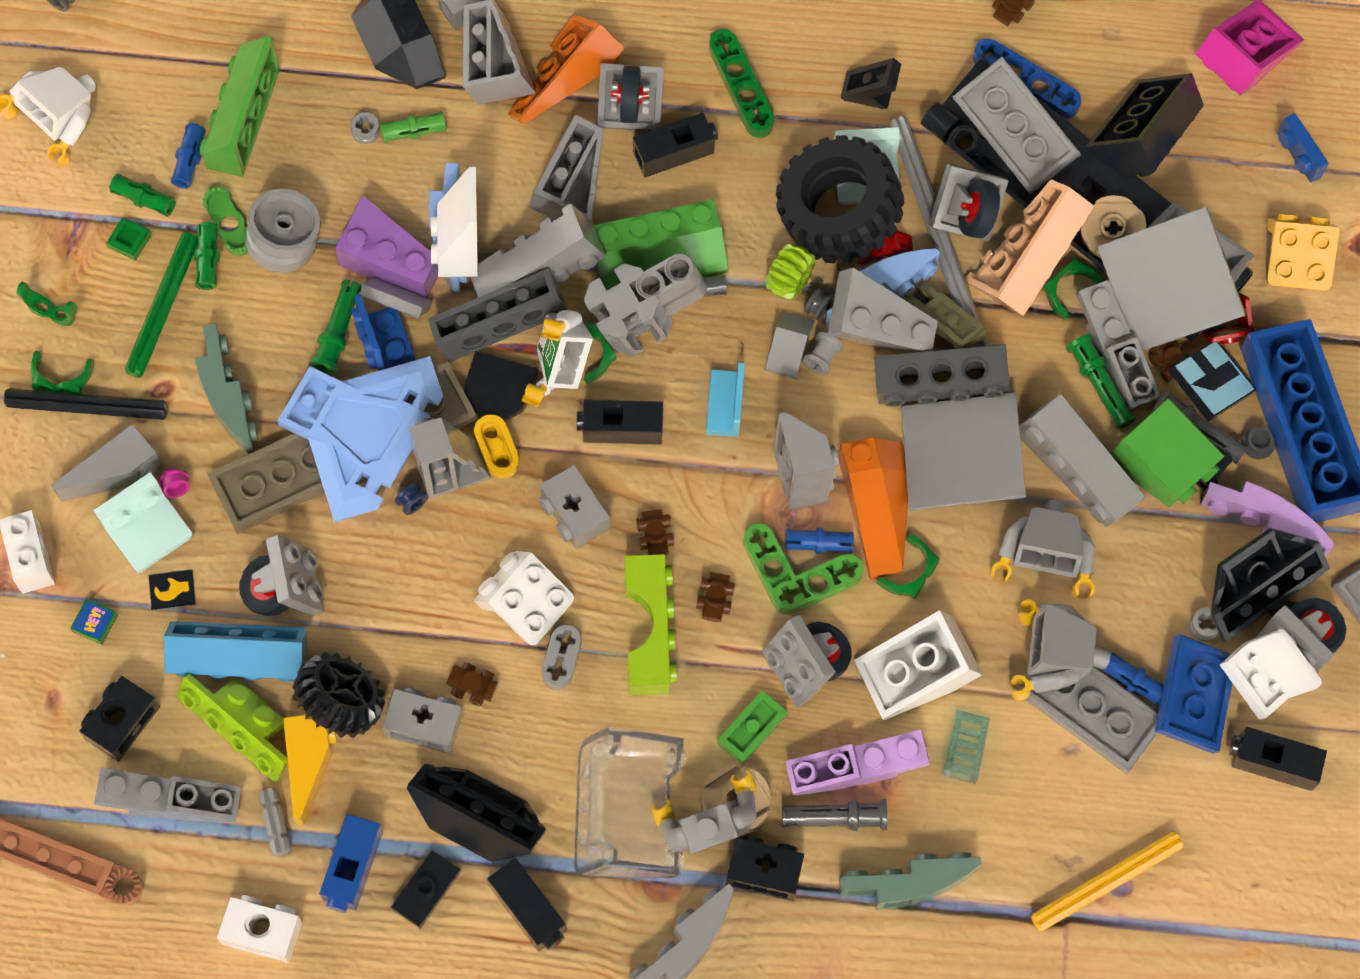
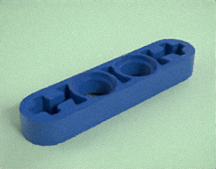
M983 39L977 43L973 54L975 64L982 58L993 64L1003 57L1009 65H1016L1021 68L1022 74L1018 77L1030 92L1064 119L1072 118L1078 113L1081 105V95L1076 89L993 39ZM992 52L993 56H988L987 59L982 56L983 53ZM1042 81L1047 84L1048 90L1043 93L1037 92L1032 88V83ZM1053 90H1056L1057 94H1054L1053 99H1050L1053 94ZM1067 99L1072 101L1066 107L1061 105V102Z

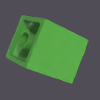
M1169 399L1129 433L1110 453L1132 481L1169 508L1177 500L1184 504L1198 491L1194 485L1200 479L1207 483L1220 470L1216 464L1224 457Z

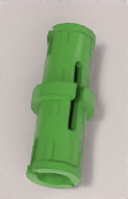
M442 111L417 117L411 114L406 119L380 122L384 143L412 137V140L419 139L418 136L446 132Z

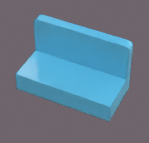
M738 362L737 372L711 370L706 435L739 437L745 363Z

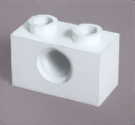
M30 510L0 519V528L13 580L22 594L55 585L41 525L33 511Z
M242 895L241 900L230 897L217 936L219 942L228 947L290 963L302 926L299 916L295 915L296 910L278 904L275 905L274 909L261 906V900L247 895ZM266 919L270 921V927L266 933L262 935L253 934V925L258 920Z

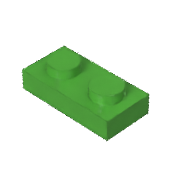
M762 690L717 739V744L743 765L788 716V712Z

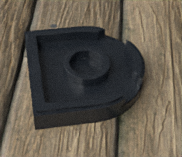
M475 352L465 381L464 393L477 417L480 419L485 415H496L505 422V420L521 414L528 405L521 401L525 394V389L529 383L535 385L538 368Z

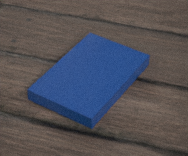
M1181 634L1173 636L1155 732L1212 754L1220 751L1232 681L1219 664L1231 655L1230 653Z

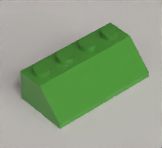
M265 36L240 45L237 55L232 56L230 59L228 81L221 85L219 107L217 110H213L209 123L211 130L208 137L203 138L200 146V155L203 156L207 169L243 177L280 71L272 37Z
M714 199L594 225L606 257L599 260L597 265H595L598 278L600 277L607 291L621 283L614 269L622 264L642 268L644 272L675 254L688 256L703 278L728 273L722 227Z

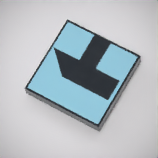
M1219 342L1207 344L1168 370L1208 422L1256 391V388Z

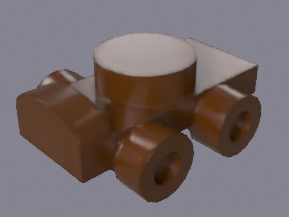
M995 0L992 5L996 9L993 17L1007 27L1012 21L1018 24L1024 16L1021 10L1024 8L1029 11L1034 5L1035 0Z
M1175 340L1150 348L1154 354L1149 356V361L1154 367L1163 364L1166 369L1161 371V376L1164 381L1169 382L1174 378L1168 370L1189 355L1184 357L1181 344Z
M662 509L642 512V518L636 519L638 532H645V537H639L640 549L648 550V555L665 554V556H668V547L674 546L673 533L665 534V528L671 527L670 515H662Z
M710 572L709 578L702 577L700 590L706 591V596H698L696 609L703 610L702 619L721 622L723 614L730 615L732 601H726V595L733 596L735 583L729 582L730 575Z
M464 662L462 667L454 665L446 682L448 686L453 687L450 694L456 698L463 699L465 692L471 694L469 702L476 706H482L484 700L491 702L499 684L493 680L495 675L487 670H483L480 675L475 671L476 667L466 662Z

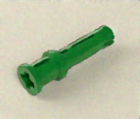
M350 280L342 281L326 331L318 336L317 343L319 346L316 355L310 359L308 365L329 376L337 374L338 367L336 364L340 352L345 351L346 348L344 336L352 316L351 308H354L356 304L354 296L359 295L362 289L361 285L355 281H352L351 287H349Z
M1091 334L1082 335L1066 346V350L1068 353L1073 354L1080 366V375L1090 380L1101 402L1113 419L1116 428L1122 429L1136 419L1131 414L1119 390L1106 370L1107 360L1105 357H1100L1092 343L1093 336ZM1084 350H1085V352L1087 353V355H1088V357H1089V360L1086 358V356H1085V354H1084V352H1083ZM1105 386L1107 387L1109 393L1111 394L1112 398L1114 399V401H1115V403H1116V405H1117V408H1115V406H1114V404L1112 403L1110 397L1108 396L1106 390L1104 389Z

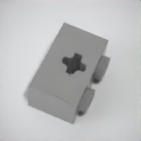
M575 465L540 485L541 498L538 500L541 507L548 516L554 515L559 523L556 525L559 534L565 542L571 540L576 549L610 529L609 515ZM571 505L573 509L578 508V511L574 512L571 508L567 509V506Z
M405 688L404 691L394 689L382 728L385 737L451 754L463 714L461 706H457V702L450 698L437 697V700L424 697V693L416 689ZM425 713L429 714L430 719H425L423 724H419L418 718H423Z

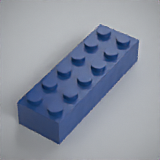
M1307 319L1250 332L1240 349L1253 386L1256 388V394L1269 431L1274 437L1275 448L1296 507L1311 517L1316 523L1360 513V451L1312 320Z

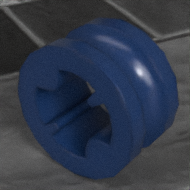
M418 483L410 484L404 488L395 499V503L398 506H403L402 511L405 515L415 513L428 500L429 496L426 492H420L421 487Z

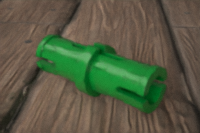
M118 173L111 180L110 192L133 201L137 207L143 208L145 206L167 217L171 215L175 208L176 198L152 189V186L148 183H138Z
M201 222V224H197L198 241L197 250L194 251V260L197 267L195 286L199 289L211 290L216 288L217 262L220 260V252L217 251L218 225L212 222Z

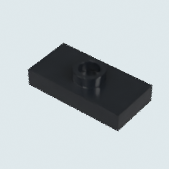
M432 850L391 906V909L421 929L460 875L461 869Z

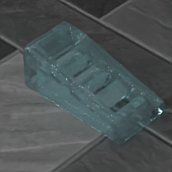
M956 710L942 776L976 784L982 763L990 721L989 717ZM961 721L981 725L980 731L960 727ZM963 734L978 738V741L974 743L958 739V736ZM956 746L975 750V755L956 751ZM954 758L973 762L972 767L954 763Z

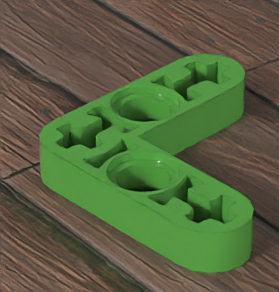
M760 523L752 524L745 531L744 548L773 606L782 614L789 615L854 587L862 579L863 563L857 556L852 554L841 555L795 576L773 531L768 526ZM754 534H758L760 538L766 537L764 539V548L767 553L762 556L759 544L751 543ZM770 561H776L780 563L783 571L778 576H769L764 571V565ZM846 564L848 568L855 567L853 577H849L847 573L837 577V585H834L832 575L835 576L841 573L843 565ZM816 576L824 578L828 587L822 592L813 591L808 584L811 578ZM802 583L804 594L802 592L796 595L793 604H789L787 600L780 601L783 591H787L789 595L799 592L800 586L798 584Z

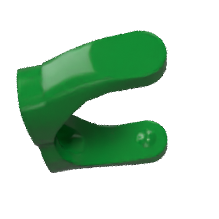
M1077 258L1070 262L1042 288L1046 293L1051 308L1063 320L1069 317V313L1059 303L1056 295L1057 284L1061 278L1071 275H1085L1095 284L1105 281L1097 271L1081 263Z
M20 282L16 293L29 307L31 312L40 317L49 318L63 326H71L74 323L77 313L75 302L69 301L67 305L53 307L49 299L31 290L27 283ZM43 303L47 305V311L37 309V304ZM58 312H65L66 315L64 318L56 317V314Z
M592 320L584 324L592 338L601 344L603 358L597 369L584 377L586 384L600 378L609 368L611 362L617 359L615 353Z
M35 351L31 361V387L33 390L80 394L93 373L94 359H87L85 369L80 376L69 381L54 384L39 374L38 369L42 353L41 351Z
M908 534L906 541L918 548L925 556L927 565L924 573L915 581L904 585L893 584L882 577H879L877 584L892 594L910 596L915 599L925 585L926 580L938 566L940 557L936 556L922 540L912 534Z

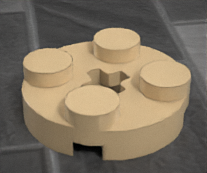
M1115 195L1102 197L1095 202L1086 222L1081 226V236L1088 252L1093 256L1101 258L1097 246L1146 229L1145 216L1141 209L1139 210L1126 197ZM1111 221H1116L1117 226L1123 227V230L1117 232V235H1110L1108 231L1104 230V227H1109Z
M737 765L724 766L708 778L702 793V809L705 811L729 802V794L732 792L738 795L730 778L735 774L739 780L746 775L745 770H749L757 785V789L754 792L756 820L754 824L749 826L751 833L764 823L769 813L771 791L768 783L759 772L749 767L747 769L737 767Z

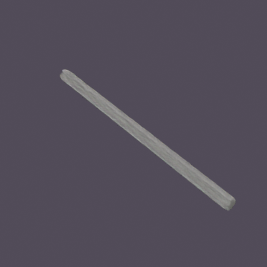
M904 116L891 120L890 127H899L900 141L898 150L933 248L940 252L938 262L952 301L980 322L948 231L935 229L928 225L936 198L908 120ZM986 337L974 347L989 346ZM977 370L979 377L981 378L984 373Z

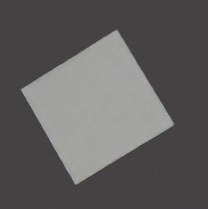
M1207 206L1097 246L1132 338L1137 337L1142 351L1246 315Z
M1016 392L1006 393L1001 397L994 398L982 396L969 398L964 401L949 400L931 404L902 406L909 511L1026 498Z

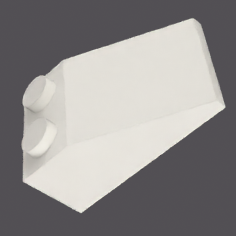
M469 167L438 202L437 217H431V237L437 236V244H431V264H438V277H478L476 167Z
M940 610L854 660L883 720L949 694L982 675L954 617Z

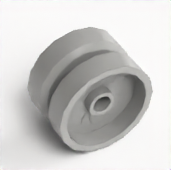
M289 189L267 191L256 198L249 211L245 245L249 256L259 266L272 272L287 273L299 270L309 263L315 252L320 228V215L316 206L307 196Z

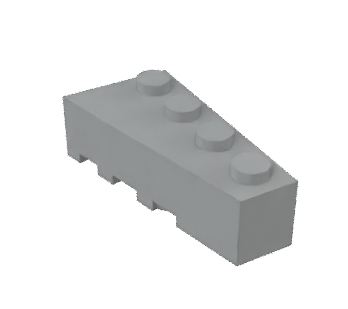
M571 203L562 208L564 215L555 221L550 217L539 224L541 230L528 236L521 235L514 240L511 250H499L477 264L478 277H471L477 296L481 297L549 268L559 284L566 281L569 275L579 270H587L594 267L599 260L606 257L594 224Z
M1061 394L1040 406L1019 424L1020 439L1089 509L1092 517L1099 523L1108 526L1117 522L1145 498L1144 494Z

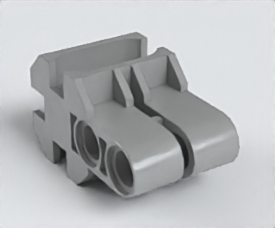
M675 254L644 272L642 268L622 264L614 269L621 283L607 291L599 277L589 283L584 302L589 311H592L600 321L596 323L597 327L616 352L635 356L643 351L636 337L651 330L657 343L667 338L673 322L671 316L700 300L706 293L707 285L688 256Z

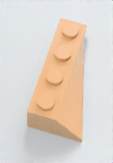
M1050 180L1023 211L1025 218L1020 223L1014 226L1011 225L1003 234L1006 237L1005 241L995 252L989 250L981 259L984 265L976 274L970 272L965 277L966 283L1001 305L1024 316L1046 280L1051 276L1062 255L1069 248L1080 227L1086 222L1094 206L1070 187Z

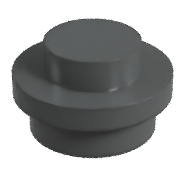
M1251 428L1242 438V444L1248 447L1245 453L1253 459H1265L1275 449L1274 437L1266 428Z

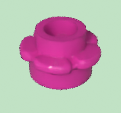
M169 468L162 473L157 482L166 497L177 498L189 490L188 480L190 476L186 471H180L178 468Z

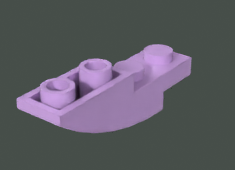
M1246 481L1241 490L1236 491L1210 482L1203 494L1200 505L1207 507L1214 514H1228L1239 518L1246 525L1263 526L1262 533L1269 528L1316 540L1320 542L1325 557L1333 548L1334 542L1311 517L1289 501L1263 487Z
M921 729L855 747L853 744L785 761L793 795L826 792L899 777L898 773L931 765Z

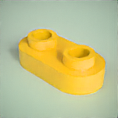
M496 415L481 417L474 426V435L489 473L496 478H509L519 468V455L507 425L502 418ZM489 431L497 433L494 438H487L485 435ZM500 460H507L509 462L505 467L497 465Z

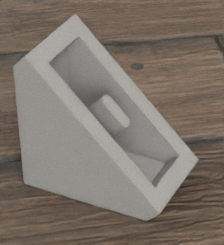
M783 312L775 329L765 371L797 379L815 320Z

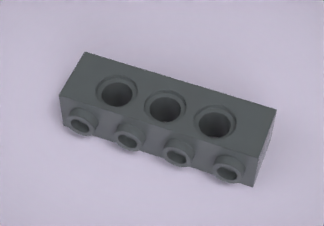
M549 268L433 316L428 321L436 346L448 362H452L544 323L546 315L549 313H559L562 310L568 309L560 286Z
M1006 344L874 356L878 402L889 407L901 406L905 402L910 401L931 404L936 402L937 399L944 398L964 401L969 399L970 396L984 395L986 398L1001 397L1003 393H1010ZM972 370H979L984 373L979 379H971L967 376ZM939 373H947L951 376L946 382H938L934 379ZM907 376H914L918 379L912 385H905L901 382Z

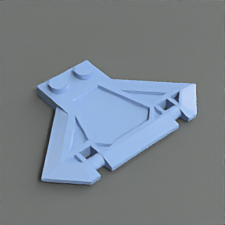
M430 356L346 381H340L311 366L308 368L277 422L280 427L309 440L334 523L379 509L384 499L376 495L380 485L391 488L413 450L409 427L414 426L421 419L431 418V415L424 412V409L428 402L438 406L443 398V393ZM410 394L416 397L412 405L406 402ZM362 476L368 479L364 488L358 485Z

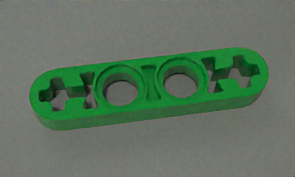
M726 29L713 32L709 41L710 55L747 132L756 138L768 136L773 130L774 115L737 37L733 32ZM723 41L725 45H728V57H726L724 48L718 46V42ZM731 65H739L743 68L744 72L740 76H731L728 74L727 68ZM749 90L754 92L756 98L751 102H745L739 98V94L742 91ZM757 109V115L761 121H765L764 126H760L759 123H754V110Z

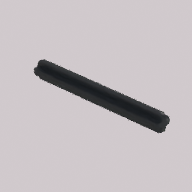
M8 388L4 393V404L8 408L159 420L166 419L168 415V404L165 400Z

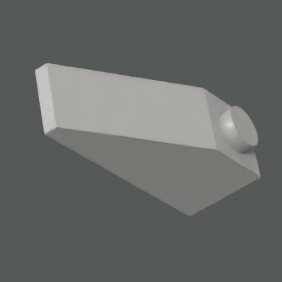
M132 424L51 486L61 501H66L130 486L150 472L154 475L162 463L156 451Z

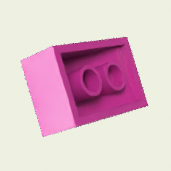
M1256 0L1215 27L1195 55L1202 60L1208 69L1213 70L1223 79L1231 90L1236 91L1241 96L1263 79L1297 48L1304 39L1261 0Z

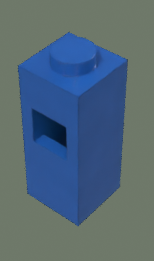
M349 814L346 815L319 893L322 900L327 902V908L341 913H346L347 908L357 910L383 834L380 823Z

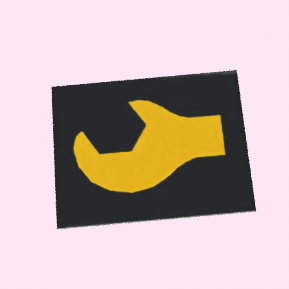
M192 570L148 575L151 610L195 605Z

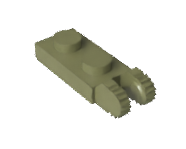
M925 282L918 287V292L928 302L926 305L910 294L904 298L905 301L937 320L936 333L956 349L974 347L987 336V329L983 324L944 293H939Z

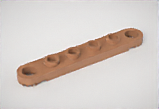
M0 819L1 860L118 905H131L141 897L143 882L133 870ZM122 878L133 880L134 889H132L129 895L119 896L115 892L116 883Z

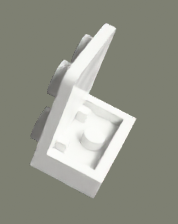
M515 551V553H509L501 561V569L494 577H489L478 588L479 594L473 601L482 610L495 611L527 644L536 645L572 604L574 595L531 552Z
M1283 629L1245 642L1219 664L1259 720L1267 718L1288 698L1315 690L1322 684L1314 666L1304 657L1293 637Z

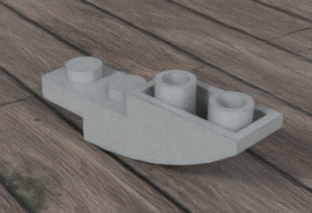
M1109 280L1079 290L1076 295L1088 322L1085 325L1088 334L1093 336L1092 343L1100 357H1105L1107 360L1106 370L1127 406L1133 409L1161 398L1137 337L1132 338Z
M101 768L94 805L129 810L128 813L153 817L209 822H236L241 787L172 776L169 779Z
M730 884L726 885L723 889L716 886L703 897L702 900L705 903L696 911L689 908L675 920L678 925L674 928V936L679 940V943L669 942L657 953L659 957L657 961L649 967L644 963L629 978L686 979L702 961L716 940L729 910L733 887Z

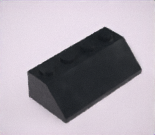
M1193 74L1137 80L1086 144L1087 152L1124 176L1139 175L1145 177L1153 174L1204 106Z

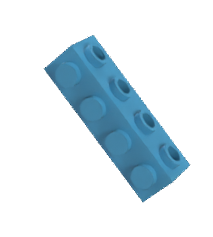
M170 621L164 634L165 673H174L180 677H185L187 674L210 675L218 679L228 676L244 677L248 680L278 678L280 681L291 682L297 677L301 666L307 662V627Z

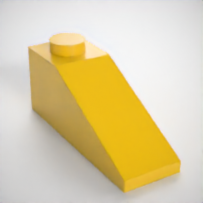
M306 715L283 718L293 819L297 827L305 826L332 756L331 743H337L336 732L333 731L328 735L326 729L322 726L316 728V722L312 719L306 720Z

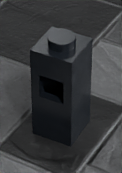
M702 112L634 136L633 154L644 178L714 154L718 133L714 123H708Z
M584 400L583 411H577V431H583V443L662 445L663 402Z
M1247 726L1239 736L1234 735L1229 750V755L1234 756L1231 767L1312 791L1320 783L1327 750Z
M516 857L487 878L488 886L538 952L545 947L549 951L565 939L563 934L567 931L566 923Z

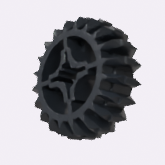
M324 652L321 656L314 655L299 669L292 686L294 689L292 698L299 702L297 709L306 712L305 719H312L316 722V728L322 726L326 729L328 735L334 731L340 738L346 734L354 738L357 734L364 735L381 717L380 714L386 702L383 700L385 692L378 688L380 681L371 677L372 671L364 670L361 667V663L356 664L352 662L350 656L344 659L337 652L332 656Z

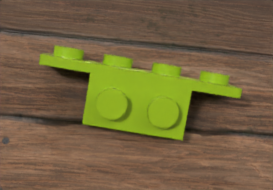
M191 674L183 677L177 693V698L182 704L206 722L210 729L221 735L237 752L251 761L261 773L267 775L274 782L279 781L283 776L288 760L268 740L284 728L283 717L238 678H235L213 694Z

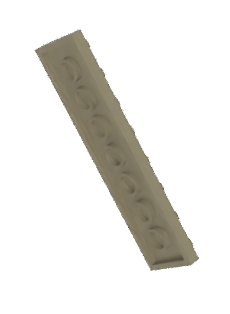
M448 361L434 367L443 398L438 406L428 402L424 412L431 415L433 419L442 417L457 429L477 421V415ZM410 394L406 402L412 405L416 397ZM295 433L208 473V477L237 534L325 492L309 440Z

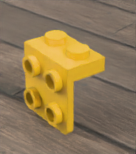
M1279 213L1278 218H1269L1267 231L1273 233L1267 282L1273 286L1329 290L1332 286L1340 227L1329 224L1330 218L1311 216L1309 222L1298 221V215Z

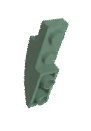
M216 324L203 326L208 356L195 358V362L205 394L215 416L228 435L247 454L253 453L252 441L258 440L254 420H248L247 411L253 410L249 391H243L239 380L234 381L231 364H225L224 354L229 353L226 334L220 335Z
M968 852L953 853L950 855V858L940 859L936 858V854H920L915 856V860H910L907 867L908 874H903L901 869L883 870L882 875H868V872L864 870L849 871L847 876H841L839 895L840 898L874 896L875 910L917 904L948 892L963 883L977 872L981 865V857H971V853Z

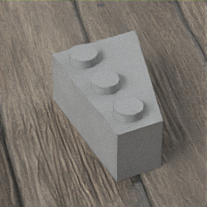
M494 0L464 5L463 88L478 105L536 94L508 18Z
M574 115L533 192L530 208L556 220L564 215L562 208L571 203L592 221L603 128Z
M854 267L839 272L828 330L829 336L901 353L933 350L937 320Z
M442 417L436 419L424 418L417 421L414 426L409 427L416 465L426 494L429 496L428 499L491 479L477 442Z

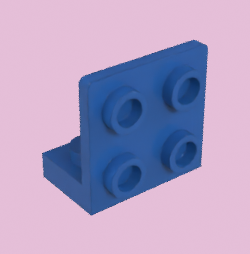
M361 294L354 296L356 307L351 308L358 337L360 341L362 340L365 349L364 353L369 368L376 367L377 371L415 361L416 359L398 310L388 307L367 314Z

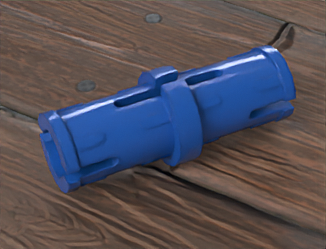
M194 123L186 125L181 147L176 150L175 158L177 162L171 183L178 188L188 189L191 187L195 166L200 163V146L206 133L205 128L201 125Z
M816 528L815 531L786 529L785 536H787L785 538V550L815 551V554H823V551L852 553L854 548L852 546V543H854V533L850 531L832 532L824 531L823 528Z
M1112 652L1108 666L1101 670L1127 686L1126 689L1131 693L1136 691L1160 707L1164 685L1146 674V669L1141 666L1137 668Z

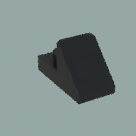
M895 58L847 71L841 99L847 102L887 109L891 93L896 90L901 63Z

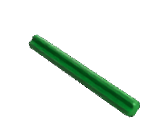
M183 232L179 238L126 363L125 371L130 376L140 378L144 374L192 260L194 251L197 248L198 239L194 234Z

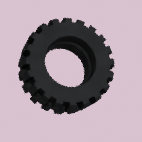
M837 135L835 140H829L828 137L818 140L819 144L815 146L809 144L802 149L803 153L799 157L794 155L789 161L790 168H785L779 178L782 184H778L776 188V197L778 199L776 202L777 211L795 245L809 250V253L815 256V260H819L822 257L825 263L834 264L837 259H841L844 264L853 262V258L858 256L864 259L870 256L869 251L874 248L877 250L881 249L886 244L884 239L887 236L891 238L896 232L895 222H901L904 213L901 208L905 204L904 194L901 190L902 186L889 158L885 153H881L880 148L874 143L868 142L866 144L865 139L856 136L849 140L847 135ZM846 182H855L867 186L862 200L851 211L836 217H822L814 214L818 200L830 188Z

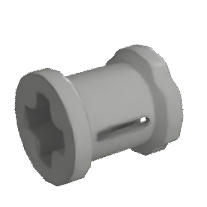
M819 332L815 337L816 343L809 354L804 355L802 361L811 371L820 375H827L830 371L829 364L835 354L841 352L843 344L836 337L829 336L826 332Z

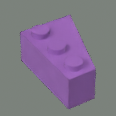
M362 196L335 248L339 266L369 278H379L428 298L438 278V264H431V251L367 198Z

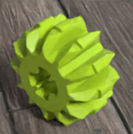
M790 243L785 245L769 268V273L766 276V288L780 298L793 300L802 292L804 286L807 285V281L815 267V256L801 246Z

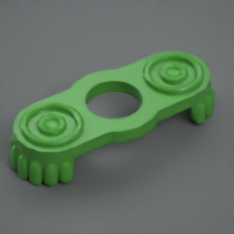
M221 187L209 189L208 193L204 194L203 205L207 208L213 223L218 225V236L222 238L226 249L235 256L247 254L244 217L240 212L236 211L230 199V193L226 192V189H221ZM226 217H233L237 219L238 226L235 230L226 232L220 228L221 221Z

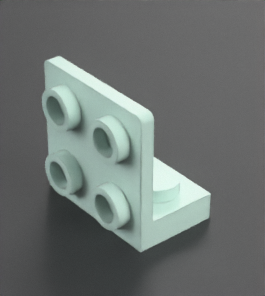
M899 127L835 131L834 140L837 135H847L849 140L856 136L865 139L866 144L872 142L877 145L881 153H885L889 158L900 181L897 159L900 141ZM855 182L836 185L838 204H859L867 186Z
M151 472L93 510L101 525L137 573H142L193 537L192 531L165 497Z

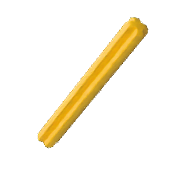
M1175 831L1163 836L1033 913L1031 916L1033 924L1039 931H1044L1179 851L1183 847L1181 838Z

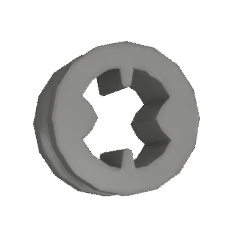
M367 112L355 115L351 121L353 138L363 144L375 141L380 132L376 116ZM363 123H369V133H362Z
M1201 608L1190 621V631L1198 640L1211 641L1219 633L1211 616V608ZM1200 618L1203 621L1210 619L1213 624L1210 628L1203 630L1199 626L1202 621L1198 619Z

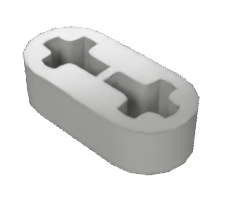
M571 625L557 627L549 641L542 666V679L544 684L552 690L565 689L573 678L581 650V635ZM565 635H570L571 641L575 644H569L566 653L562 654L560 653L561 642L558 639H564ZM558 661L563 662L562 672L566 676H559L558 681L552 680V674L548 671H555Z

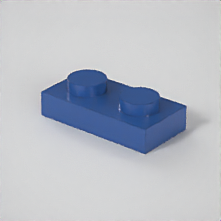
M1294 113L1285 117L1277 132L1279 141L1295 159L1299 172L1305 174L1311 183L1322 177L1329 163L1297 115Z

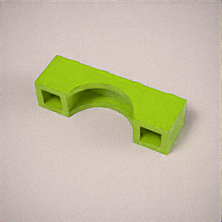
M665 554L625 556L626 599L640 604L649 613L653 622V630L648 640L639 648L628 653L629 695L670 694V683H677L676 662L669 663V650H675V630H668V618H674L673 598H667L666 586H673L672 566H666Z

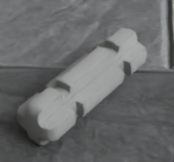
M276 788L264 789L259 792L262 807L265 808L262 811L268 837L272 839L269 841L271 851L274 856L286 855L291 852V846L288 837L285 836L288 833L281 805H278L281 803L279 793Z

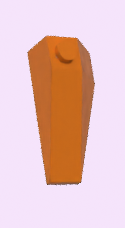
M574 14L550 44L553 52L548 60L540 61L536 67L538 77L535 81H532L536 94L518 97L508 115L522 124L528 123L600 76L601 63L616 64L620 53L625 48L600 23Z
M876 437L841 443L838 460L870 580L903 573L908 511L906 463L902 442Z

